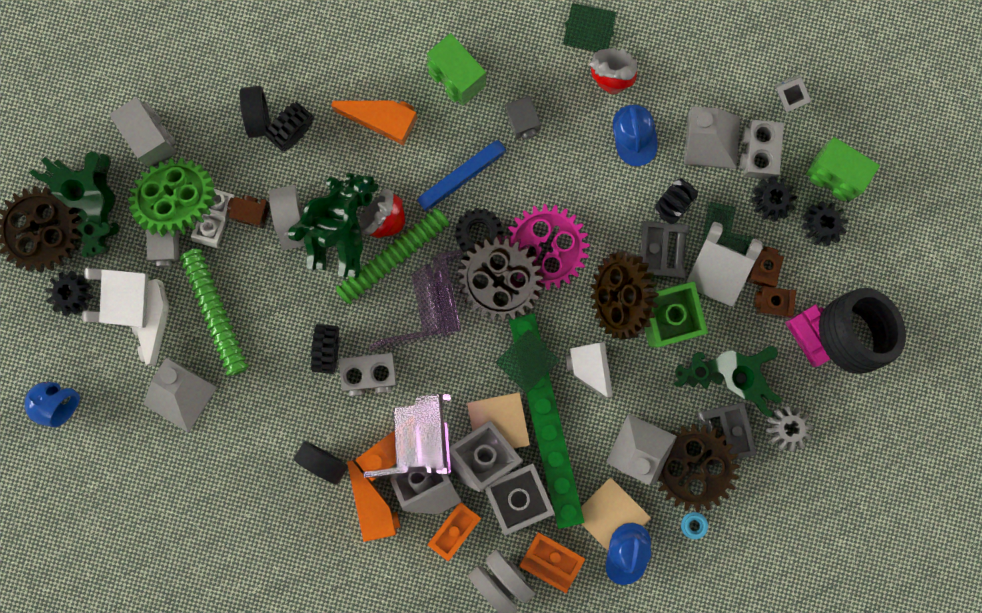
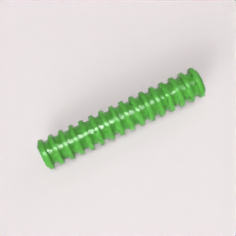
M433 208V213H427V217L425 219L421 218L419 224L414 223V228H408L405 235L402 233L399 240L397 238L394 239V244L391 245L389 243L387 245L388 248L386 250L382 249L380 255H374V260L369 259V264L366 266L363 264L358 278L348 276L349 279L347 281L343 280L341 286H335L337 293L346 304L351 305L354 298L356 300L359 299L358 295H364L366 293L364 290L367 288L370 290L373 283H379L377 281L379 278L384 279V275L386 273L390 274L393 267L395 269L398 268V263L403 264V259L406 257L409 259L411 257L410 254L412 252L416 253L418 247L423 248V243H429L430 238H435L438 231L440 233L443 232V227L448 228L449 221L439 209Z
M201 249L189 250L183 253L179 260L184 262L182 267L187 270L186 276L190 277L188 280L189 284H193L191 289L193 292H196L194 297L199 299L198 306L202 307L201 314L206 316L204 321L209 324L207 329L212 331L210 336L214 337L213 343L218 346L216 349L217 353H221L219 358L224 361L222 366L227 368V376L242 373L249 368V365L244 362L246 357L241 355L243 350L238 347L239 341L235 340L236 333H232L234 328L232 325H229L230 318H226L227 311L223 310L224 303L219 301L221 296L217 295L218 289L213 286L215 281L210 279L212 274L207 271L208 265L204 264L206 259L201 257L203 252Z

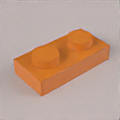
M462 502L459 503L427 545L449 562L481 520V517Z

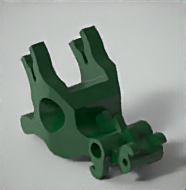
M92 151L87 153L82 171L69 168L60 159L53 163L49 158L44 157L41 161L46 165L47 171L41 174L38 170L32 169L29 173L36 179L45 182L50 187L51 193L67 207L82 209L78 215L84 222L77 226V229L84 235L81 241L86 244L82 249V256L88 258L89 256L95 257V255L106 254L110 250V246L105 244V239L108 236L116 235L120 230L116 222L112 223L113 228L108 224V216L116 200L114 192L107 183V174L111 165L110 156L106 154L99 155Z
M346 173L345 182L339 181L335 177L327 179L326 186L330 187V194L314 198L306 204L301 219L288 230V237L293 241H300L304 237L307 251V269L325 271L326 248L337 246L339 254L338 276L358 278L363 242L356 211L359 206L367 207L372 201L371 192L378 190V184L375 183L374 178L371 176Z
M769 346L753 356H744L736 351H726L716 359L705 362L700 360L705 359V354L697 352L693 355L690 368H684L680 364L675 369V375L679 380L674 382L676 387H681L687 382L693 388L700 383L707 389L711 380L718 385L724 380L729 391L741 399L753 402L761 413L767 417H771L773 412L766 407L767 402L761 398V394L766 400H772L774 403L780 404L783 400L770 390L765 377L760 371L762 363L777 357L778 350L773 346Z

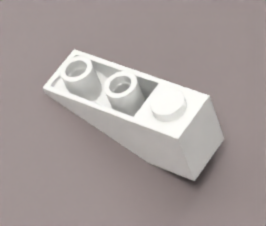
M158 279L148 281L146 327H132V331L135 336H138L141 345L138 346L140 360L142 362L145 361V364L148 366H155L157 363L169 312V303L164 284Z

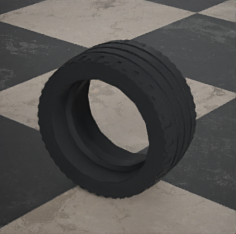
M860 288L850 291L833 300L821 313L819 336L822 346L829 358L841 369H844V371L853 374L875 371L893 362L904 350L906 327L903 317L892 300L880 291L873 290L872 288ZM852 311L860 315L867 323L873 337V351L865 348L857 339L852 329Z

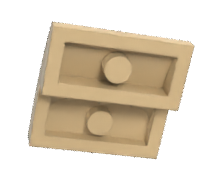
M520 392L467 403L472 432L488 421H491L513 449L530 445Z
M611 477L581 506L585 522L582 525L607 551L609 550L612 534L618 527L626 523H636L644 527L652 519Z

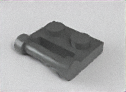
M650 221L642 222L640 256L643 257L642 263H649L647 272L654 271L653 276L686 279L684 260L686 235L689 234V225ZM669 233L676 234L673 268H666Z
M744 402L696 413L698 421L701 420L702 426L707 425L709 434L714 429L711 418L719 417L722 433L727 436L725 445L734 444V447L729 452L730 454H739V457L736 459L757 455ZM712 449L708 451L709 457L713 454ZM714 459L710 461L709 465L719 464L720 461Z

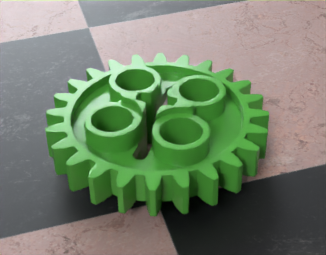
M170 158L168 165H164L162 161H159L158 168L150 165L151 172L149 174L141 172L143 180H134L137 188L129 190L133 196L128 198L131 205L129 210L136 223L140 224L143 230L148 229L151 235L158 231L161 237H164L167 231L170 232L172 237H175L176 230H180L184 235L188 226L193 230L196 229L194 222L203 223L202 214L210 215L211 212L208 206L215 205L212 197L216 196L213 189L215 185L208 171H204L201 164L195 166L193 160L186 164L183 158H180L177 164Z

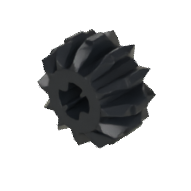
M771 176L768 182L762 179L759 182L760 187L753 188L752 192L756 196L751 198L750 201L753 204L759 205L754 209V212L758 213L762 210L763 220H766L769 215L772 222H776L779 216L785 219L788 217L787 211L795 209L791 202L795 201L797 196L789 194L794 189L792 185L787 188L784 187L786 179L782 178L777 184L775 176ZM776 195L778 200L771 203L769 198Z
M682 178L677 179L656 203L655 212L662 220L674 224L678 222L697 199L698 191L688 181L686 182Z
M824 201L818 203V207L812 205L809 207L810 213H805L802 216L808 223L801 225V228L804 230L809 229L810 231L805 235V238L809 239L814 236V245H818L822 241L823 245L828 247L831 245V241L834 243L841 240L839 235H844L847 232L841 226L848 223L847 219L840 218L844 210L834 211L836 204L833 202L828 207ZM826 220L829 225L822 228L820 223Z
M70 271L68 275L60 272L58 275L59 281L54 278L50 279L51 284L54 286L53 289H45L47 293L52 294L46 301L49 304H54V312L62 311L64 316H69L71 312L74 315H79L80 307L84 309L89 308L85 300L93 299V295L86 292L92 288V285L85 283L84 275L77 276L74 271ZM72 290V291H73L72 297H71V296H68V297H67V296H66V292Z

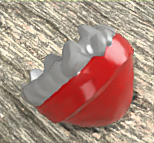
M615 48L598 50L589 63L593 79L601 89L609 94H618L636 82L637 61L632 58L631 53L627 54L625 49L618 51Z
M390 189L382 190L378 198L369 206H364L365 212L359 215L361 232L377 239L398 234L404 228L406 222L403 201L399 196L393 194Z

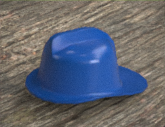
M639 105L622 107L613 119V132L619 157L631 166L648 164L655 157L658 146L653 117L646 108Z
M626 523L618 527L612 534L606 559V573L614 583L620 585L631 584L644 574L647 563L651 558V538L643 526L636 523Z

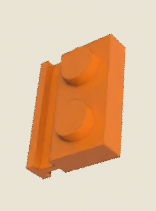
M538 531L519 567L567 593L585 558Z

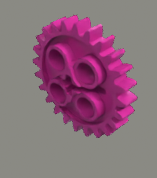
M544 204L541 212L538 211L536 206H533V214L530 215L524 210L523 215L525 219L521 220L515 217L514 219L518 226L508 227L513 232V235L510 236L511 243L515 244L518 239H521L520 247L522 249L526 245H532L537 253V257L533 261L536 263L543 250L540 243H546L554 227L559 226V230L551 243V247L554 250L553 252L548 251L541 262L542 267L537 272L544 273V278L538 282L545 283L547 290H550L551 283L553 282L557 288H561L560 280L563 279L566 283L570 284L568 275L572 274L578 277L579 274L575 268L585 267L580 259L589 257L588 254L582 252L583 248L590 246L588 243H582V239L587 237L588 233L579 232L583 227V223L574 224L576 215L567 218L568 209L566 208L560 214L558 213L557 205H554L552 211H548L547 204ZM540 221L545 222L549 228L548 233L543 237L537 236L534 232L535 224ZM561 234L571 236L572 245L570 248L562 249L558 246L557 239ZM550 257L556 258L560 263V267L556 272H549L545 268V261ZM519 273L517 279L522 278L524 275Z

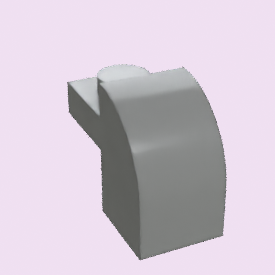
M296 185L269 190L273 224L276 233H278L282 250L305 246L304 237L300 241H293L288 237L290 227L295 225L302 217V207Z

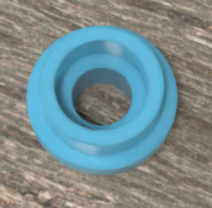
M697 512L686 514L681 521L683 534L690 539L702 538L708 530L707 519ZM696 520L699 527L697 530L692 531L689 524L691 521Z

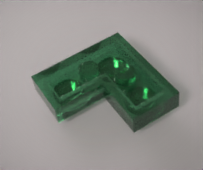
M715 202L708 203L700 250L713 222L723 225V231L717 243L746 255L752 239H757V237L731 232L735 206Z

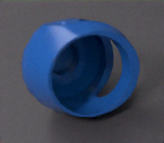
M41 382L27 392L24 408L28 417L38 425L56 428L63 425L73 415L78 407L80 395L73 388L61 390L58 383ZM70 397V400L67 404L63 405L61 403L63 400Z

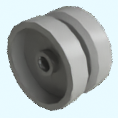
M497 549L486 557V563L494 573L493 575L482 566H477L468 574L474 586L498 613H516L518 611L517 604L510 596L511 593L522 603H527L536 595L521 571Z

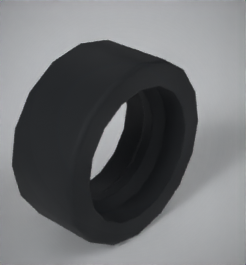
M262 86L241 88L239 91L240 108L247 136L249 138L266 136L270 126V118Z
M303 441L294 457V461L297 464L338 485L348 468L347 464L337 457L307 441Z

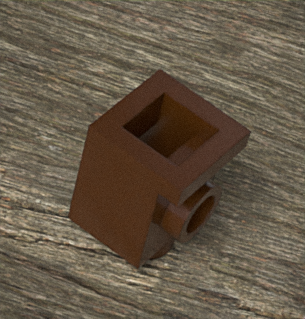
M243 195L242 199L231 197L227 205L228 217L234 222L264 229L270 203L262 198L261 202L258 203L259 199L248 195Z
M764 246L746 282L761 287H777V280L784 259L783 256L778 255L779 250ZM765 261L772 264L771 270L764 268Z
M766 286L759 288V292H755L753 307L757 308L756 314L786 319L793 317L797 290ZM773 296L779 299L778 306H774L771 303Z

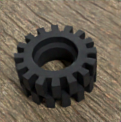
M293 102L285 108L284 112L281 111L278 118L273 120L274 123L269 126V130L266 132V138L282 152L291 149L293 144L296 145L298 140L304 136L303 134L309 130L308 127L312 125L314 116L301 104Z
M474 208L473 211L468 210L464 216L462 215L459 218V222L456 224L455 235L457 244H459L462 251L467 252L469 248L476 250L474 246L476 242L470 239L469 230L477 223L488 227L490 231L489 238L492 242H494L497 234L500 235L502 241L503 227L495 213H490L485 208L483 210Z
M316 324L311 351L312 372L335 373L339 351L338 326Z

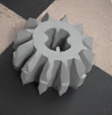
M784 406L783 413L779 409L774 411L777 419L768 418L767 421L774 426L773 428H767L766 433L775 434L769 441L771 443L779 441V450H784L787 446L789 452H794L796 445L799 448L805 447L802 438L811 440L812 436L805 432L806 430L813 429V425H805L804 422L809 419V415L805 414L800 417V408H795L792 412L790 406ZM792 423L793 426L791 428H794V433L786 434L788 430H784L785 425Z

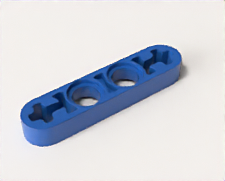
M499 139L492 142L423 193L417 199L418 203L424 211L433 208L505 154L506 148Z

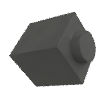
M530 95L505 104V113L515 139L522 137L523 140L535 137L537 131H540L541 123Z

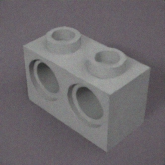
M752 120L747 127H744L742 143H746L745 153H742L740 158V169H744L743 177L769 179L771 176L777 178L780 175L784 123ZM756 132H764L768 138L767 142L759 141L756 137ZM754 158H762L765 161V168L757 167L754 163Z
M393 353L339 359L341 388L343 392L349 391V396L365 395L366 389H375L376 393L392 392L391 387L397 386ZM381 366L387 367L389 370V376L384 381H378L375 378V371ZM354 369H358L362 373V379L357 384H351L348 379L349 373Z

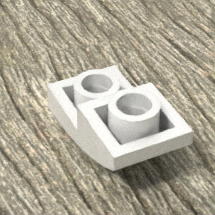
M214 189L216 196L212 197L215 205L208 206L211 214H202L204 222L197 221L196 229H194L191 239L193 242L218 248L229 218L227 205L230 198H234V195Z

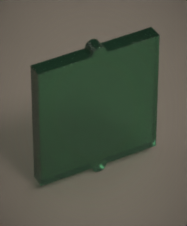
M572 3L569 19L565 22V27L567 28L563 45L593 52L609 49L610 39L615 33L613 25L616 12Z
M528 329L495 363L508 375L509 381H514L527 394L560 360L546 347V342H541Z

